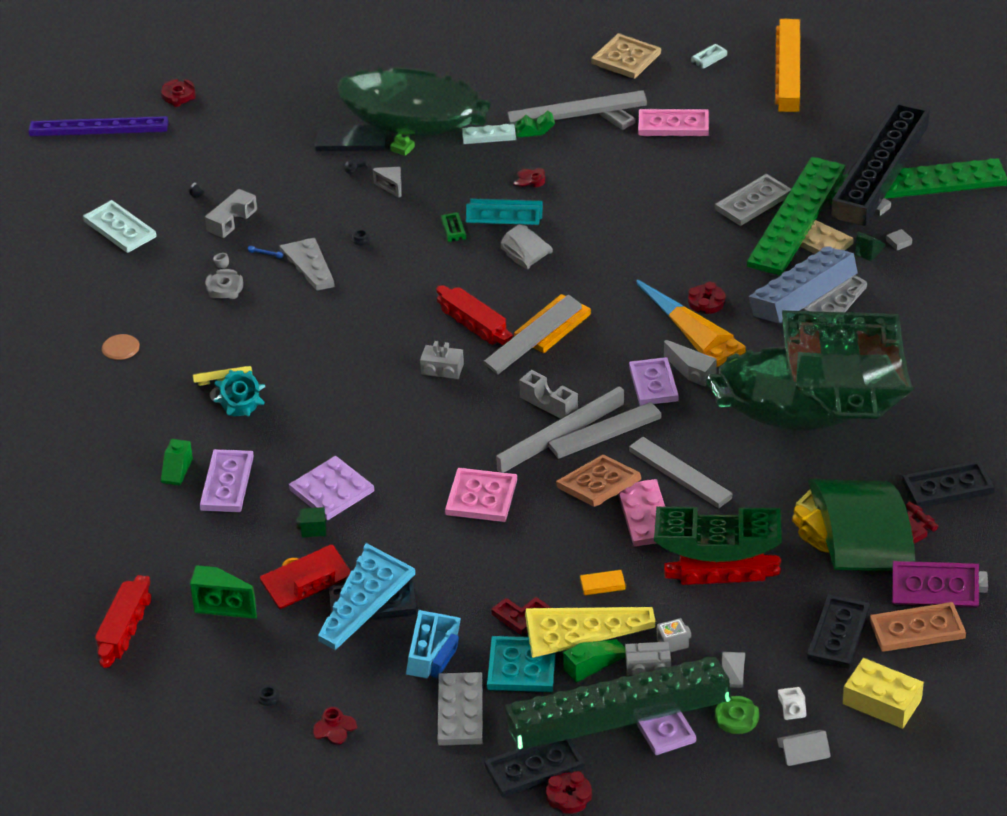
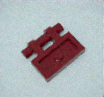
M912 502L906 504L905 507L909 510L907 513L915 544L927 537V529L934 532L938 529V525L930 515L924 514L922 508L918 505H914ZM918 518L921 522L918 523L914 519Z

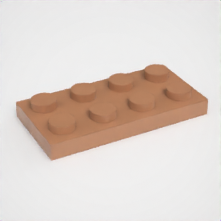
M953 602L870 615V623L882 652L965 639L966 631Z

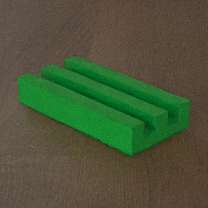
M459 213L441 215V221L448 242H452L453 238H455V241H458L459 237H462V240L466 239V233ZM453 218H456V222L460 231L458 233L456 231ZM446 219L449 220V223H450V226H451V229H452V232H453V233H450V230H449V227H448V224H447V220H446Z

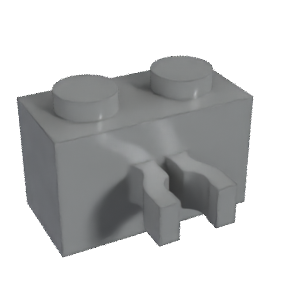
M435 341L433 346L426 345L420 359L422 375L459 379L464 365L463 350L449 348V343L445 342L444 347H439L438 341Z

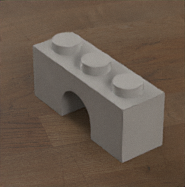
M241 189L235 191L205 216L207 231L222 238L226 237L235 229L233 217L247 219L257 210L256 196Z
M531 370L519 380L520 398L562 419L578 410V393L564 386L552 392L547 385V377Z

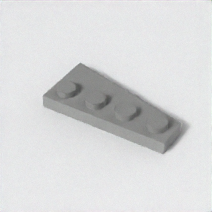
M854 275L801 309V313L830 330L867 288V282Z

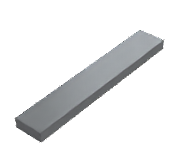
M568 294L484 360L485 365L498 375L582 309L581 303Z
M649 402L548 442V446L559 459L661 419V412L652 402Z
M645 437L640 438L629 446V452L715 507L720 508L732 499L733 493Z

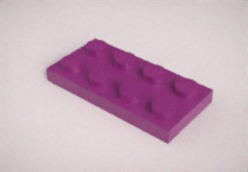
M893 561L892 604L931 606L953 602L955 607L979 606V564Z

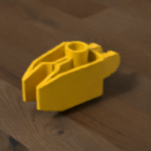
M797 505L794 508L792 522L799 527L798 533L800 538L818 550L829 553L825 540L827 531L821 511L815 509L811 512L805 506Z

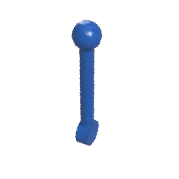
M254 246L248 247L249 253H263L276 256L278 259L283 257L282 252L276 253L257 249Z

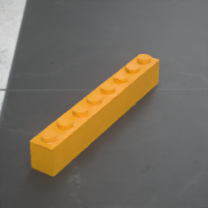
M780 19V26H776L775 104L778 105V111L799 112L800 19Z

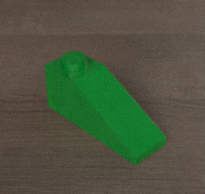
M617 639L580 643L563 652L564 670L577 683L625 658V647Z

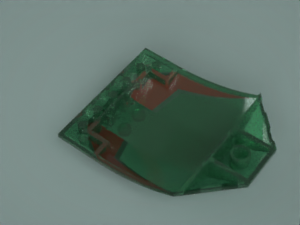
M782 310L786 359L792 384L836 418L878 419L914 390L904 356L899 314Z

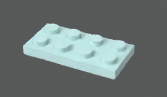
M112 200L83 215L85 223L127 253L156 237L155 230Z

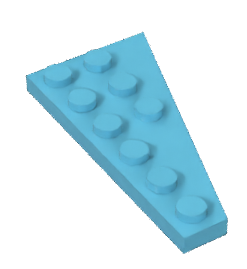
M366 543L362 555L357 559V565L351 571L340 592L338 601L333 606L330 617H327L318 635L319 642L336 650L415 575V568Z

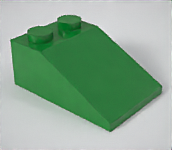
M196 565L190 582L195 613L257 618L254 588L252 585L217 567Z

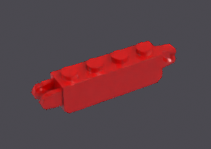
M443 285L436 288V292L439 294L437 302L440 303L442 311L480 336L483 340H486L491 345L497 342L505 345L513 338V335L506 329V318L462 288L455 287L451 290Z
M763 553L742 560L713 562L696 560L680 555V561L664 563L665 578L681 579V585L765 581V577L780 575L781 568L779 565L781 558L777 555H764Z
M137 575L134 581H126L121 584L95 636L98 656L101 658L99 661L100 666L109 668L115 658L121 659L124 651H127L131 636L135 635L139 620L143 619L144 610L151 602V593L148 591L151 583L149 576Z

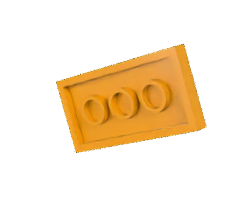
M563 294L559 295L516 330L514 337L566 296ZM581 304L582 309L532 348L545 353L591 315V308Z

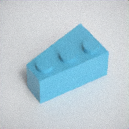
M422 610L418 611L406 675L428 678L431 674L432 662L452 633L458 635L461 618Z

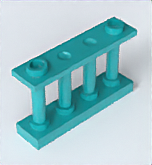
M471 199V203L466 204V223L539 225L540 219L543 216V201Z

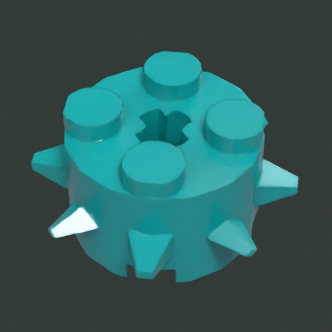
M230 370L223 381H215V385L220 389V395L214 399V402H220L224 410L227 411V415L250 416V413L256 409L257 405H264L265 403L259 397V391L265 387V384H259L255 376L252 375V371L244 373V371Z

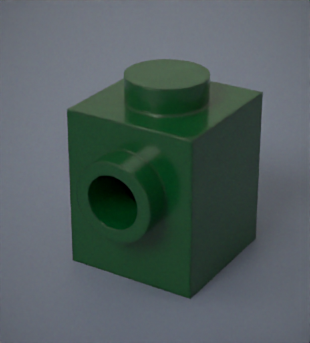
M325 507L300 509V517H296L297 530L301 529L302 538L326 536Z

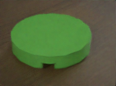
M742 696L727 697V700L720 701L716 706L715 721L726 732L743 734L756 727L759 721V709L749 698Z

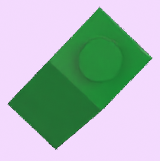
M171 439L164 455L161 483L181 485L193 460L190 441Z

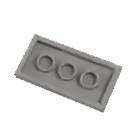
M765 174L716 203L715 210L742 226L785 200L791 188Z
M482 672L439 674L438 745L483 744Z

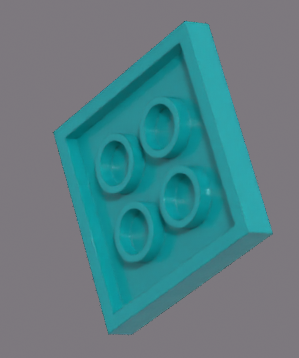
M492 636L487 690L553 692L556 652L532 658L529 637Z

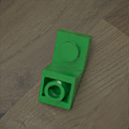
M548 110L540 115L537 121L525 115L514 125L516 136L544 135L555 124L553 113Z

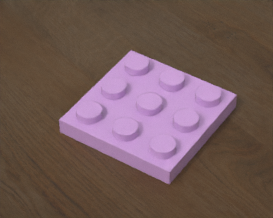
M334 456L291 482L289 490L311 508L325 507L326 520H329L374 492V485L337 456Z

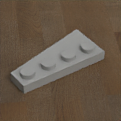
M315 238L280 245V252L283 255L285 254L288 260L296 265L297 270L305 275V279L316 291L335 287L332 275Z

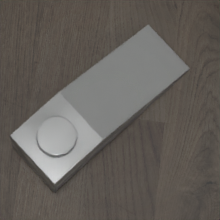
M668 340L664 341V357H667L668 361L687 380L706 386L714 377L717 366L716 358Z

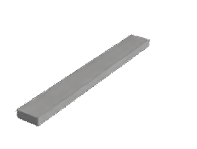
M644 90L510 111L508 112L510 124L514 125L525 115L537 121L538 117L548 110L553 113L554 120L605 111L646 106L647 100Z
M620 386L498 454L496 456L497 471L501 473L508 471L548 448V442L578 431L624 405V389Z

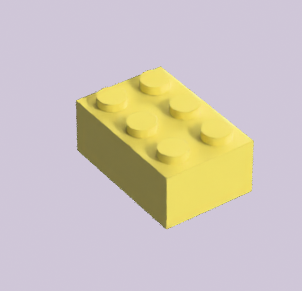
M863 658L844 686L843 704L903 729L922 700L924 682Z

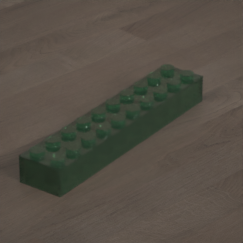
M706 657L702 660L684 662L681 665L663 667L659 670L642 672L634 676L620 677L608 682L602 681L586 687L581 686L565 692L559 691L552 695L538 696L526 701H516L505 705L507 725L519 750L541 746L568 738L571 739L639 723V721H647L731 701L730 679L716 657Z

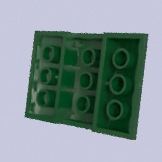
M808 480L816 509L821 511L826 527L827 536L825 540L834 570L893 571V561L915 562L914 542L908 513L901 495L893 484L888 481Z
M656 506L654 542L673 553L702 561L726 562L751 558L763 554L782 543L781 508L739 507V515H698V507Z

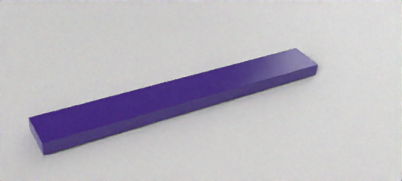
M168 117L31 121L29 136L167 132Z

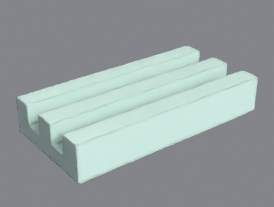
M714 44L692 56L691 62H696L697 66L701 65V68L704 69L727 56V50Z

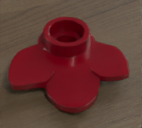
M542 168L520 170L517 173L519 179L513 183L514 186L520 187L530 184L532 187H540L545 184V171Z
M330 707L324 711L322 720L314 725L313 734L315 739L327 737L331 743L340 745L346 740L347 731L357 729V724L353 717L343 715L336 707Z

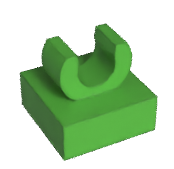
M399 133L395 137V141L390 145L391 151L406 156L415 147V141L410 140L409 136L401 137V133Z

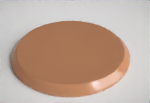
M119 334L110 337L103 343L102 353L107 358L123 360L135 355L139 350L140 344L133 336Z

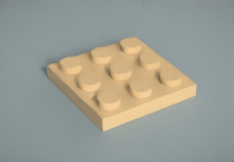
M618 33L591 58V64L635 79L661 54V48Z

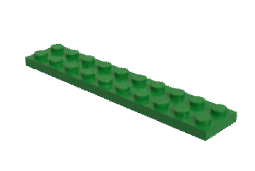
M811 157L747 260V267L780 276L785 272L844 174L846 165Z
M999 158L902 168L884 199L1007 186V176ZM842 175L829 197L831 204L848 175Z

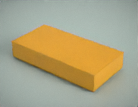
M622 570L580 575L584 595L625 590Z

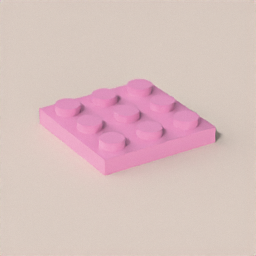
M458 468L445 508V515L506 522L517 483V474Z

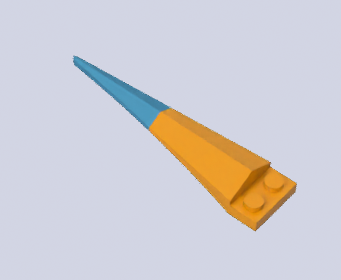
M637 280V285L671 318L698 352L717 359L716 367L746 353V346L734 339L733 334Z

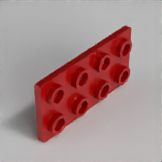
M331 544L260 576V581L277 607L282 609L346 580L351 570L334 545Z

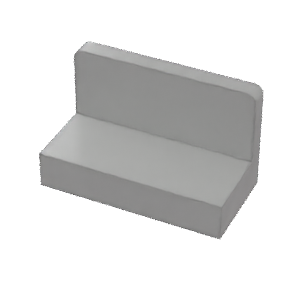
M824 730L777 738L779 747L784 749L785 760L788 766L830 757L827 735Z

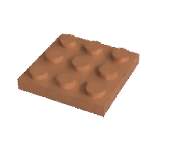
M601 455L557 480L556 483L559 489L595 507L640 481L641 474L614 459Z

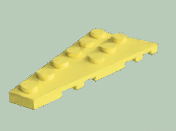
M653 607L526 608L525 612L532 658L570 649L584 642L603 641L655 628Z

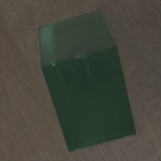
M858 231L855 255L872 261L885 248L886 244Z

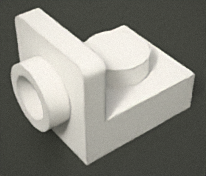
M800 687L778 690V698L783 705V714L786 720L806 717L805 696Z

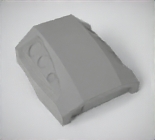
M521 224L508 231L501 241V249L507 253V256L527 270L532 264L553 252L549 244L529 230L527 226Z

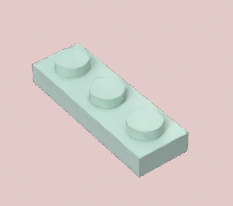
M514 124L462 128L464 144L516 140Z

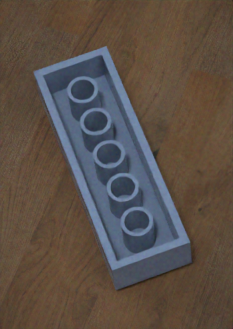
M830 246L823 247L818 253L809 256L807 260L796 264L794 268L782 273L780 277L771 280L769 284L751 294L749 300L753 316L776 323L786 320L857 274L854 253Z

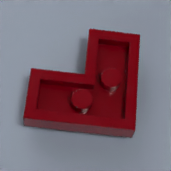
M537 597L522 608L505 598L491 609V614L523 636L528 632L525 617L526 608L551 607Z

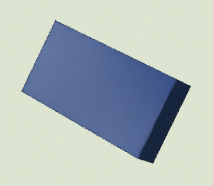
M453 633L450 635L432 662L430 676L439 678V674L443 672L457 650L459 636Z

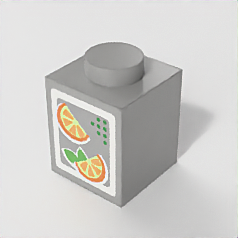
M681 618L657 624L658 642H669L670 652L689 648L691 631L688 625L685 626Z

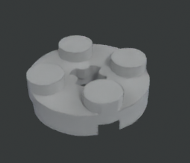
M221 269L216 271L217 274L213 276L210 274L206 278V289L211 298L235 299L243 289V278L241 275H237L235 270Z

